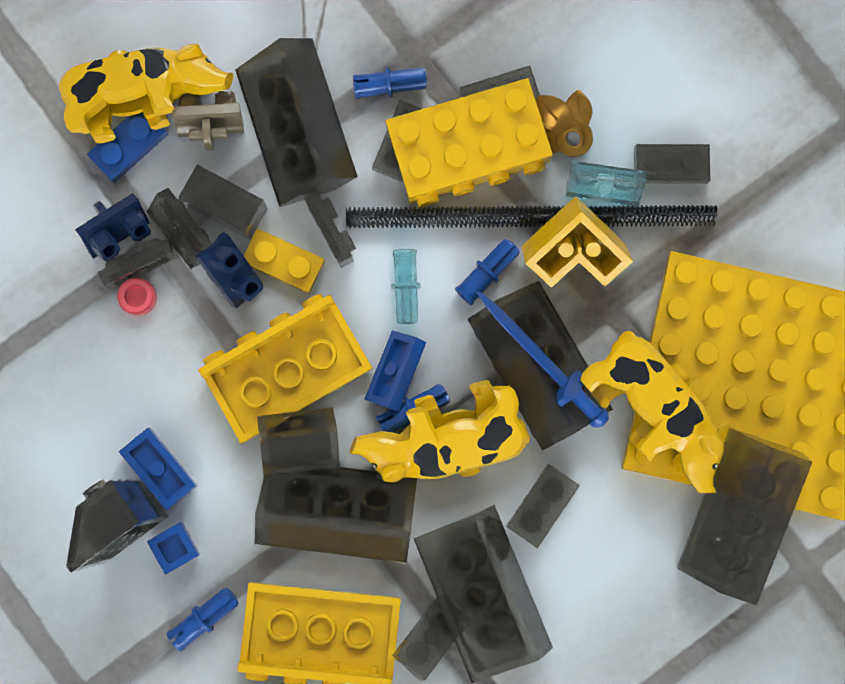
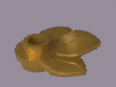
M576 90L566 102L552 95H539L536 97L535 101L552 154L559 151L570 157H578L585 154L593 144V132L589 126L593 109L587 96L580 90ZM570 132H576L580 136L578 145L569 143L568 135Z

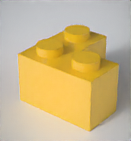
M577 196L568 202L521 246L525 264L551 288L578 263L585 267L602 285L606 286L633 262L627 245Z

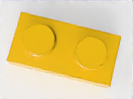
M258 228L244 254L245 259L253 269L310 294L325 263V259Z

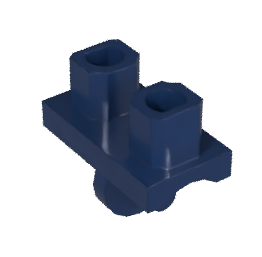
M133 193L108 209L105 208L101 201L93 204V207L98 215L75 229L91 257L94 259L99 256L106 262L119 255L121 249L118 243L130 236L133 241H141L151 234L148 226L150 222L138 198Z
M222 232L208 248L195 256L208 277L215 283L232 307L237 309L242 303L251 301L263 290L262 281L227 233Z

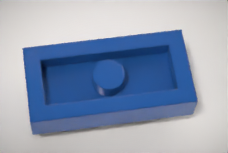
M141 112L128 116L113 130L116 136L113 141L98 143L87 155L115 184L169 134L164 128L151 129L144 113Z
M392 330L364 400L399 412L427 342Z
M149 427L118 451L165 510L171 509L198 486Z

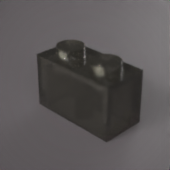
M198 164L178 196L185 206L248 240L252 238L268 209L263 199Z
M333 407L257 416L263 476L340 467L338 432Z

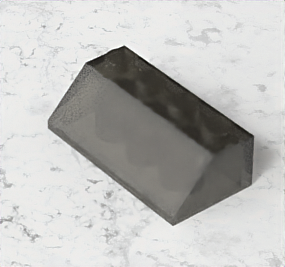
M279 38L235 69L279 207L334 191L358 177L313 38Z
M539 281L494 301L567 377L577 370L583 373L589 367ZM487 307L467 319L504 385H510L515 390L519 402L518 409L542 451L589 425V418L572 401H569L562 407L557 403L556 396L560 386L505 330ZM583 384L581 389L601 409L602 407L600 406V404L594 399L590 391ZM609 404L606 410L610 412L613 410V408Z
M730 427L724 441L722 459L713 476V485L717 493L704 494L678 562V570L721 594L757 606L812 461L798 450Z
M268 458L255 512L254 544L407 563L417 478H402L397 482L390 483L383 481L381 474L376 471Z
M102 479L83 493L86 499L77 505L75 509L66 567L73 573L107 563L169 517L142 480L130 481L126 479L122 481L119 479L113 481L111 479L105 482Z
M495 505L461 517L413 538L471 683L539 661L553 648Z

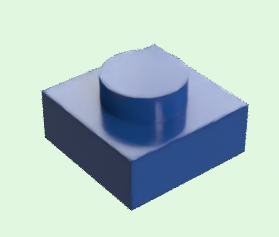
M179 522L147 541L165 575L201 555L183 522Z

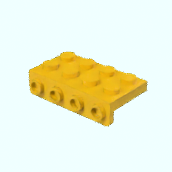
M529 78L385 120L407 192L409 204L417 203L418 207L432 205L440 200L439 196L453 192L455 197L471 193L475 190V185L488 182L489 186L505 183L511 179L510 175L524 171L526 176L539 173L546 169L545 164L549 163L553 156Z
M321 293L314 295L301 304L304 308L303 310L290 316L289 312L283 313L269 322L271 328L259 335H257L256 331H252L236 340L238 347L227 353H224L223 350H218L202 360L204 366L199 368L198 372L205 379L241 444L373 370L331 295L324 298Z
M249 582L240 661L237 664V671L245 673L246 679L255 681H267L269 675L284 677V683L307 684V679L322 680V684H392L401 597Z

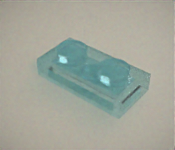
M572 161L566 185V197L574 198L577 196L580 199L633 205L636 207V205L639 206L646 185L647 171Z

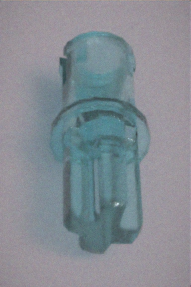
M398 249L393 251L395 283L391 284V288L395 289L396 321L404 325L418 322L417 289L421 288V283L417 282V250Z

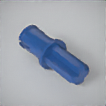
M420 67L390 71V68H385V72L353 75L355 97L359 99L360 97L385 94L393 97V93L427 88L425 68Z
M503 239L482 262L478 260L475 263L477 267L455 288V291L472 306L478 298L477 292L483 293L492 282L496 284L499 282L498 276L519 255L520 251L517 246L510 240Z
M437 384L411 399L405 397V402L402 403L399 412L389 410L381 415H377L376 419L380 423L382 431L395 433L410 424V420L406 415V411L416 408L414 400L417 398L433 395L439 409L449 404L450 397L444 386Z
M223 588L201 607H193L191 615L167 632L169 640L175 638V641L171 644L178 651L182 652L185 647L204 632H212L214 630L213 625L238 606L239 602L236 595L229 588Z

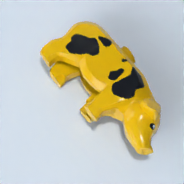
M198 43L185 45L179 50L156 47L131 52L117 50L110 53L106 58L76 65L68 69L61 77L59 91L62 101L66 104L64 121L71 133H90L95 142L99 144L113 141L116 138L112 131L113 115L132 116L143 112L151 129H161L170 125L167 114L175 110L173 103L186 93L205 95L227 90L232 84L233 73L218 69L202 52Z
M631 331L623 332L611 346V351L606 359L591 364L582 373L581 382L600 406L605 409L613 399L626 394L629 405L636 415L643 420L629 437V440L641 454L651 462L659 452L670 448L676 450L680 454L683 470L698 493H717L713 485V476L723 456L724 442L719 437L704 405L686 385L691 380L678 363L675 362L670 366L647 340L642 337H636Z
M483 380L469 385L471 392L474 394V410L460 409L442 414L433 395L417 398L414 400L416 408L406 411L410 424L403 432L396 434L381 431L356 436L352 442L350 454H358L366 458L381 474L383 481L390 483L397 482L402 478L438 479L455 474L469 477L479 473L481 467L500 463L519 455L525 445L529 443L530 435L526 430L525 423L517 416L519 402L515 390L510 385L493 387L489 380Z

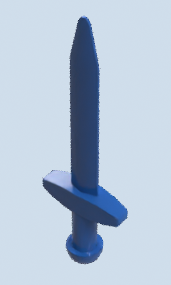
M477 292L478 297L493 317L560 386L556 396L557 403L562 407L569 401H572L589 418L588 424L594 428L604 426L609 420L608 411L604 407L600 409L581 389L583 385L580 380L582 373L577 370L567 377L503 309L482 292Z

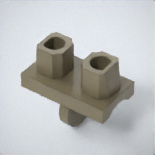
M219 91L215 94V104L202 105L200 95L184 94L179 99L178 107H174L175 110L172 112V119L175 122L178 137H189L190 141L203 140L206 151L214 150V139H227L228 134L244 133V122L240 104L236 102L233 91Z

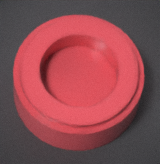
M134 277L121 284L117 293V299L124 311L134 316H142L149 313L155 307L157 293L153 285L147 280Z

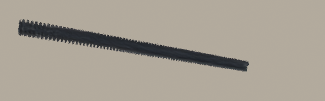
M605 205L604 207H588L600 220L607 223L608 227L610 223H612V227H614L615 223H617V227L619 223H621V227H623L624 223H626V227H628V223H630L631 227L633 223H635V227H637L638 223H640V227L642 223H644V227H646L647 223H649V227L651 223H653L654 227L658 223V227H660L661 223H663V226H665V223L669 226L670 222H672V226H674L675 222L677 226L679 222H681V226L684 225V222H686V226L689 222L690 226L693 225V222H695V226L698 225V222L699 226L702 225V222H704V226L707 225V222H709V226L711 222L715 226L718 210L717 205L714 207L712 205L710 207L708 205H705V207L703 205L700 207L698 205L696 207L694 205L691 207L689 205L687 207L684 205L682 207L680 205L677 207L675 205L673 207L670 205L668 207L666 205L664 207L661 205L659 207L657 205L654 207L652 205L650 207L647 205L645 207L643 205L641 207L638 205L636 207L633 205L631 207L629 205L627 207L624 205L622 207L619 205L617 207L615 205L613 207L610 205L608 207ZM433 206L432 209L428 207L427 210L425 207L422 210L421 207L418 209L414 207L413 211L411 207L408 210L407 207L404 210L400 207L399 211L397 207L394 210L391 207L390 211L388 207H386L385 211L383 207H381V210L377 207L376 211L374 207H372L371 211L368 207L366 211L365 207H363L361 211V208L358 207L356 211L354 207L352 211L351 207H349L348 211L346 208V228L347 226L351 228L352 225L354 228L357 226L361 228V225L363 228L366 225L368 228L370 226L374 228L375 224L377 228L380 225L382 228H384V225L388 228L389 224L391 228L393 226L397 228L398 224L400 228L403 227V224L405 228H407V225L411 228L412 224L414 228L417 225L420 228L421 224L423 228H425L426 224L428 228H430V225L434 228L435 224L437 228H439L440 224L442 228L444 224L446 228H448L449 224L451 228H453L454 224L456 228L458 224L460 228H462L463 224L465 228L467 224H469V228H471L472 224L474 228H476V224H478L479 228L481 224H483V228L487 224L489 228L490 224H492V227L495 224L499 227L500 223L502 227H504V223L506 227H508L509 223L511 227H513V223H515V227L518 226V223L520 227H522L523 223L525 227L527 223H529V227H531L532 223L534 227H536V223L540 227L541 223L544 226L562 208L560 206H557V208L555 206L553 208L550 206L548 208L546 206L543 208L541 206L539 208L536 206L534 208L532 206L530 208L527 206L525 208L522 206L520 208L518 206L516 208L513 206L511 208L509 206L506 208L504 206L502 208L499 206L497 208L495 206L493 208L488 206L486 209L485 206L483 208L481 206L479 208L474 206L472 209L471 206L469 208L465 206L463 209L460 206L458 209L456 206L454 209L451 206L449 210L448 206L445 209L443 206L441 209L437 206L435 210Z

